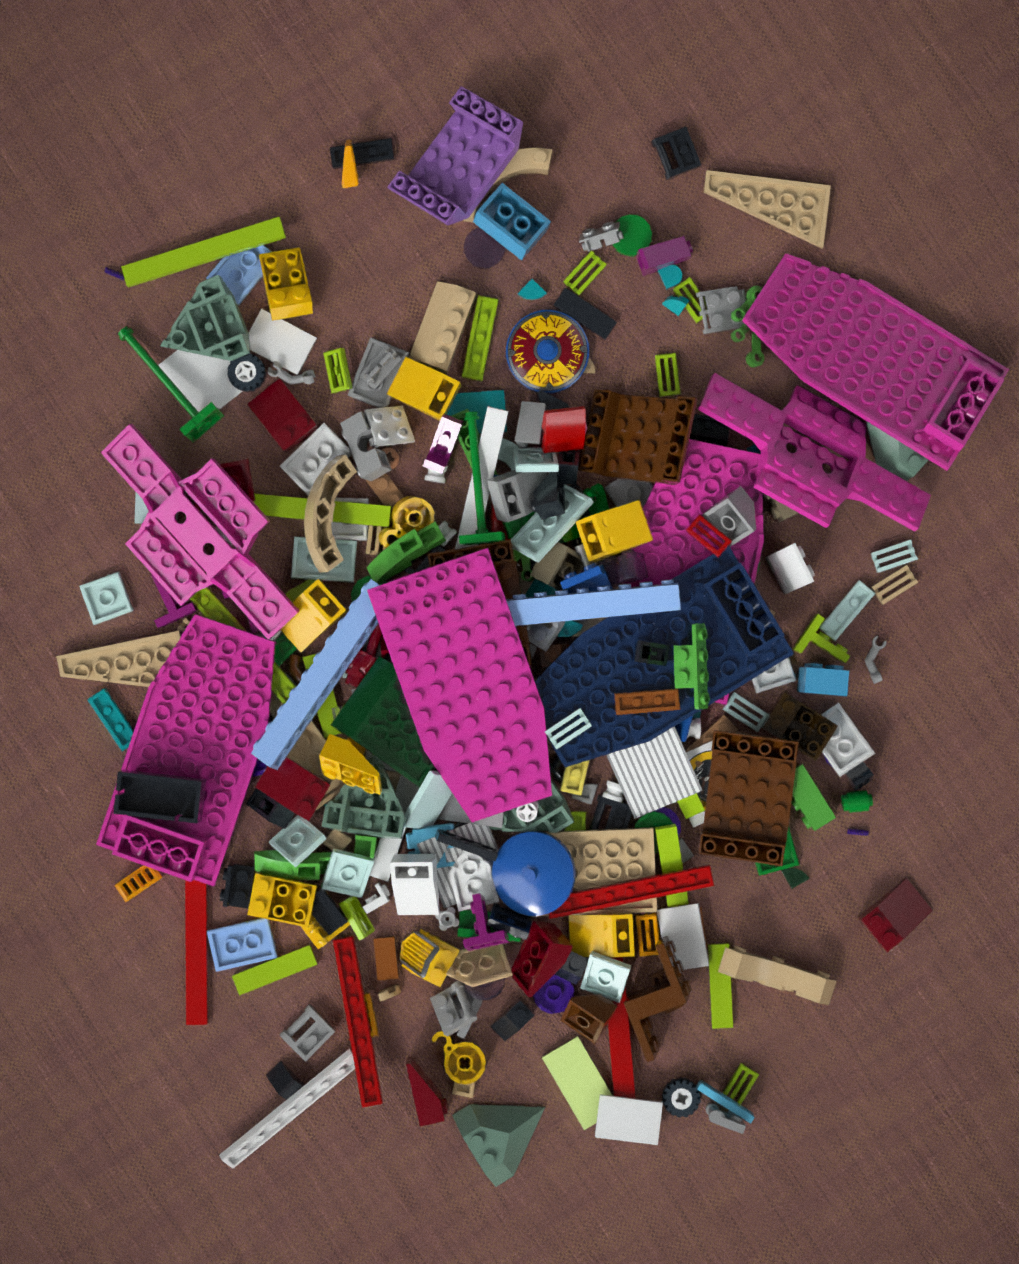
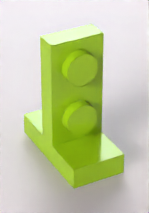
M815 614L792 649L802 653L811 641L840 662L846 663L850 658V655L847 654L848 650L838 643L836 646L830 643L829 640L831 638L822 632L816 633L825 618Z

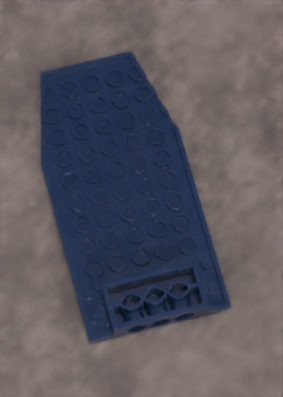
M729 545L719 558L712 554L672 578L674 583H679L681 610L608 617L583 632L535 680L545 709L546 730L579 708L592 725L558 749L554 747L547 736L565 767L649 742L702 710L695 709L694 688H678L680 710L616 715L614 694L676 689L674 646L692 645V624L705 623L708 633L706 639V650L708 651L707 671L709 673L707 687L710 696L708 706L794 654L784 638L785 634L742 563H739ZM637 640L670 645L667 666L634 662ZM578 714L551 732L552 736L580 719L581 716ZM583 721L582 723H580L579 725H577L576 727H574L573 729H571L570 731L556 739V742L559 743L560 741H562L563 739H565L566 737H568L569 735H571L572 733L586 725L585 722Z

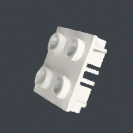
M403 405L364 410L373 435L369 439L370 446L377 448L379 446H394L396 444L415 442Z

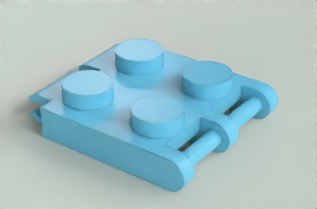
M454 823L427 826L421 829L412 828L411 833H406L407 849L415 850L409 851L408 854H421L417 846L418 843L435 837L437 829L444 831L453 830ZM444 852L437 864V868L453 866L455 862L447 863Z

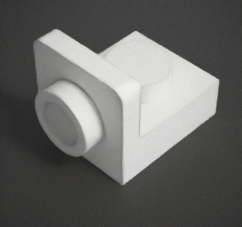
M380 882L375 884L380 896L377 897L375 894L365 900L367 904L363 906L366 914L390 901L388 896L391 894L385 884L381 885Z

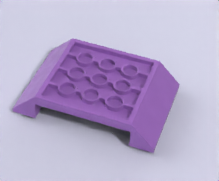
M462 86L449 102L455 112L409 175L399 170L387 187L446 225H451L470 217L518 151L523 126L521 120Z

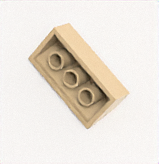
M437 281L409 359L448 374L476 299V292L458 285Z

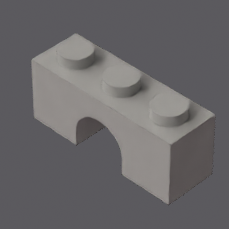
M360 411L340 423L343 429L342 435L348 442L350 447L349 453L355 460L357 465L356 471L361 478L373 481L392 470L385 451L376 448L370 451L367 450V443L373 435L364 412Z

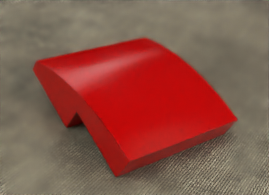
M584 406L544 411L541 426L544 431L541 447L543 453L583 449L586 430Z

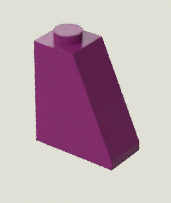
M682 236L639 249L636 259L642 275L646 276L664 267L689 260L693 249L690 241H686L685 237Z

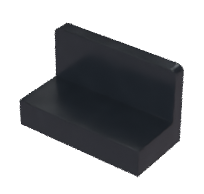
M322 888L318 890L315 894L312 915L326 933L331 935L338 928L346 924L348 919L326 890Z

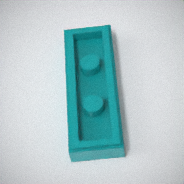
M103 688L87 700L121 751H124L129 747L134 729L107 689Z

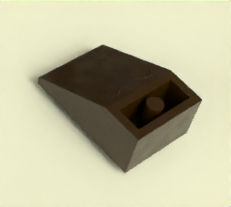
M785 692L780 694L761 726L762 729L778 739L799 741L798 751L814 761H817L838 727L837 724Z

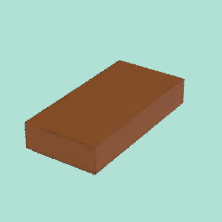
M395 936L374 938L377 980L398 979Z

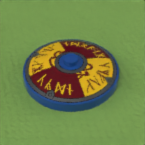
M555 310L536 311L522 318L510 332L506 345L507 363L512 375L525 388L534 392L542 390L548 394L558 393L570 388L583 375L589 360L588 339L580 324L569 315Z

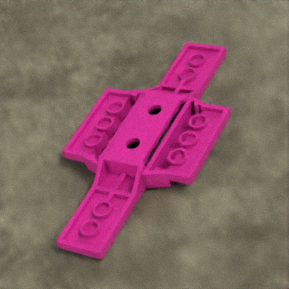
M716 373L711 376L697 409L751 439L761 451L760 472L753 488L825 528L830 525L836 508L845 499H851L867 504L913 531L919 529L931 495L865 458L866 438L864 436L867 431L865 423L798 385L793 389L788 404L780 410ZM790 427L796 429L797 431L803 433L811 439L819 442L820 444L826 446L834 452L842 455L843 457H838L833 453L829 452L827 448L820 447L819 445L811 442L809 438L803 437L795 433ZM786 444H792L795 447L796 452H788ZM822 464H828L831 467L832 471L830 474L823 471Z
M129 424L101 452L143 499L148 509L140 529L125 543L126 546L180 606H183L198 591L215 584L228 594L268 640L300 612L249 555L258 533L270 520L214 458L210 459L196 474L182 480L133 424ZM184 490L198 504V506L206 513V515L215 523V525L223 532V534L232 542V544L237 549H233L230 546V544L227 543V541L210 524V522L203 516V514L193 505V503L188 499V497L184 495ZM179 511L184 512L186 515V521L183 524L176 520V514ZM206 543L213 544L215 550L212 555L205 553L204 546Z

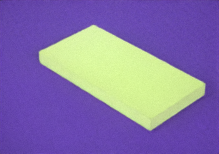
M576 1036L542 1056V1059L581 1126L586 1130L596 1124L600 1094L613 1095L581 1040Z

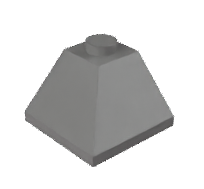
M741 486L727 494L703 514L707 521L732 540L729 547L756 530L754 502Z

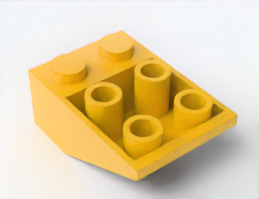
M300 247L259 254L272 321L313 314L312 299Z
M405 357L387 395L440 421L443 414L447 415L461 387V383L437 370Z
M640 500L576 521L589 562H597L653 541Z
M317 579L292 602L300 612L281 631L302 653L348 610L323 582Z
M329 734L319 755L322 773L330 779L342 780L348 786H358L367 793H377L380 795L382 792L380 773L350 741Z
M261 872L255 873L247 915L309 928L317 886Z
M632 913L569 915L570 943L573 945L572 952L583 957H589L592 951L607 957L634 956Z

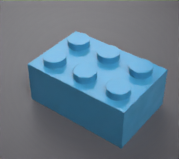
M503 183L499 185L479 208L473 220L477 226L520 260H523L542 238L551 223L549 219Z
M805 663L804 667H799L797 692L847 696L849 671L844 670V666L825 665L824 669L823 664Z

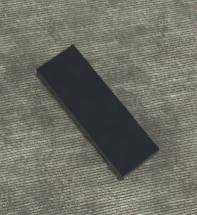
M391 138L352 144L356 166L395 160ZM345 145L330 147L333 169L343 168Z
M564 288L554 303V307L569 315L604 340L607 339L617 324L615 320L567 288Z
M441 829L436 831L435 838L438 842L496 861L498 857L495 848Z

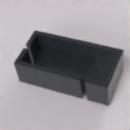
M120 770L117 774L116 791L124 789V793L121 792L115 795L113 814L171 821L178 819L179 822L197 824L202 821L206 779Z

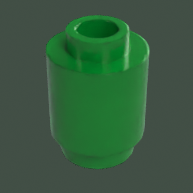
M867 790L846 792L845 795H841L843 811H848L849 813L869 811L870 806H873L872 794H868Z

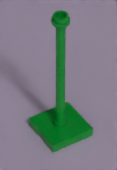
M125 326L118 332L120 340H126L191 415L192 419L179 430L194 443L224 417V414L212 402L198 412L134 338L132 328Z
M466 412L464 421H468L478 529L475 530L476 534L459 536V542L464 546L506 540L505 533H489L488 529H486L476 420L480 419L478 412Z

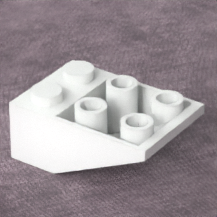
M796 543L766 557L783 594L814 582L812 578L815 576L814 571L810 565L805 564L803 560L805 553L801 546H797Z
M394 854L390 865L392 887L398 915H439L436 854Z

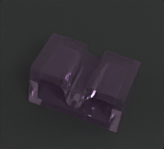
M633 549L623 551L622 555L618 556V558L617 556H610L605 558L604 562L597 564V566L603 565L613 589L619 588L618 585L630 584L648 578L643 553L634 552Z

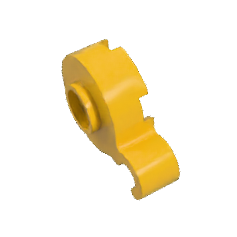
M407 496L400 499L392 509V527L384 528L379 533L378 539L380 544L387 548L390 546L386 540L389 535L393 534L395 537L401 538L413 529L419 531L433 523L435 512L432 506L424 499L416 496ZM417 513V515L415 516L417 519L415 521H409L410 514Z
M442 1031L434 1034L432 1037L434 1043L440 1037H444L447 1040L444 1046V1067L451 1080L458 1084L467 1085L481 1078L485 1071L486 1060L484 1053L478 1046L470 1042L452 1044L451 1037H447ZM469 1058L470 1067L468 1069L466 1067L464 1069L460 1068V1059Z

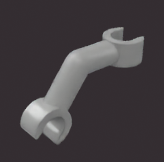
M277 361L273 363V367L277 370L268 367L267 371L270 376H278L290 385L303 382L305 384L314 383L313 378L316 377L313 370H307L300 375L292 376L284 371L282 365Z
M878 636L873 638L872 647L865 658L866 666L874 684L883 680L880 672L877 670L874 659L879 650L886 646V641L883 642L882 646L876 645L875 641Z

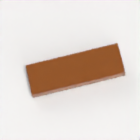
M678 688L614 694L616 715L680 710Z

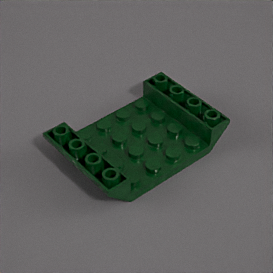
M378 656L330 725L346 737L357 742L415 784V787L419 789L430 770L437 771V769L423 749L394 665Z

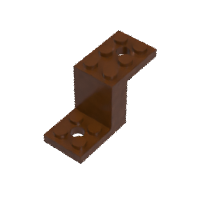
M668 936L660 938L656 944V949L668 980L631 993L624 1001L625 1008L647 1062L655 1060L661 1047L657 1035L654 1036L651 1028H653V1024L649 1016L687 1003L692 991L689 980H685L682 974L684 972L683 964L675 956V952H677L673 940L669 941Z

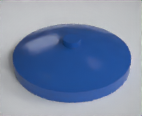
M540 831L523 832L511 837L498 850V857L493 862L492 867L493 884L501 900L512 910L528 916L545 915L562 906L571 895L576 878L575 864L569 850L556 837Z

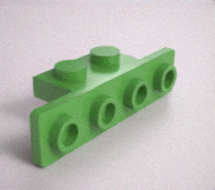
M705 623L692 624V645L674 646L675 688H694L695 709H707L710 701L707 687L709 681V673L707 671L708 651L706 650L708 633Z

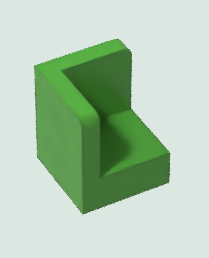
M356 834L354 853L375 858L378 837Z

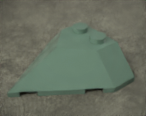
M220 275L199 283L195 289V294L187 302L171 327V332L160 345L161 347L228 361L236 360L250 353L249 333L234 295Z
M867 422L866 426L877 465L908 481L928 461L924 456Z
M372 754L368 762L380 773L381 794H370L361 787H352L345 784L340 789L338 795L325 806L322 827L352 834L386 839H402L406 820L405 814L382 760Z
M551 779L552 796L537 801L539 808L534 820L529 822L520 820L516 813L517 808L503 813L502 828L491 826L489 828L490 830H502L503 832L549 831V833H557L574 823V819L565 797Z
M469 1104L452 1114L464 1141L485 1175L495 1187L514 1176L545 1107Z

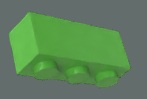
M798 764L795 772L792 806L796 811L800 809L804 816L801 820L806 828L809 829L811 827L812 830L816 831L836 817L803 764Z

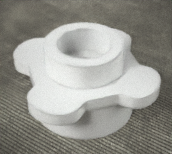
M448 907L447 910L440 911L439 915H435L439 920V928L442 931L459 925V920L456 919L453 907Z

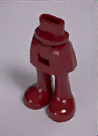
M379 623L371 633L366 651H362V646L345 671V674H347L345 684L357 687L376 661L377 648L383 636Z

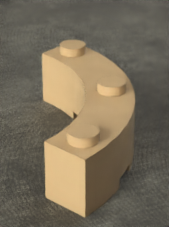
M518 149L484 198L490 191L514 176L521 174L548 175L553 149ZM484 198L478 204V206L470 215V217L464 219L463 221L474 223V217L482 202L484 201Z
M346 454L336 456L325 466L316 478L306 503L304 517L306 543L313 563L319 573L329 572L344 560L332 535L331 522H333L334 502L339 491L357 472Z
M734 946V949L725 947L718 972L736 979L750 982L754 980L765 986L783 991L793 992L795 990V995L819 1004H830L836 980L829 978L830 974L818 971L816 974L786 964L783 958L773 956L772 959L748 953L746 952L747 949L739 946Z

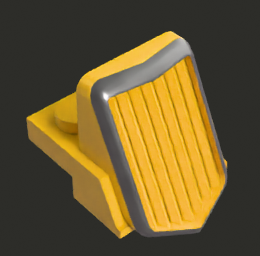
M420 929L419 932L411 933L401 942V966L410 973L441 987L447 976V971L452 966L460 950L439 937Z

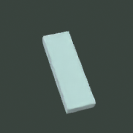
M858 580L824 620L819 629L833 641H836L875 593Z

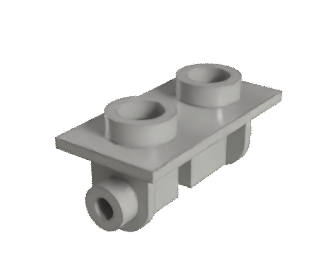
M607 222L601 228L584 230L579 238V243L583 242V250L590 252L591 250L602 248V239H604L606 246L624 239L622 231H618L620 222Z
M386 345L359 377L375 390L402 358Z

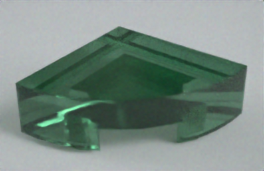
M797 868L781 870L791 889L810 879L807 874Z

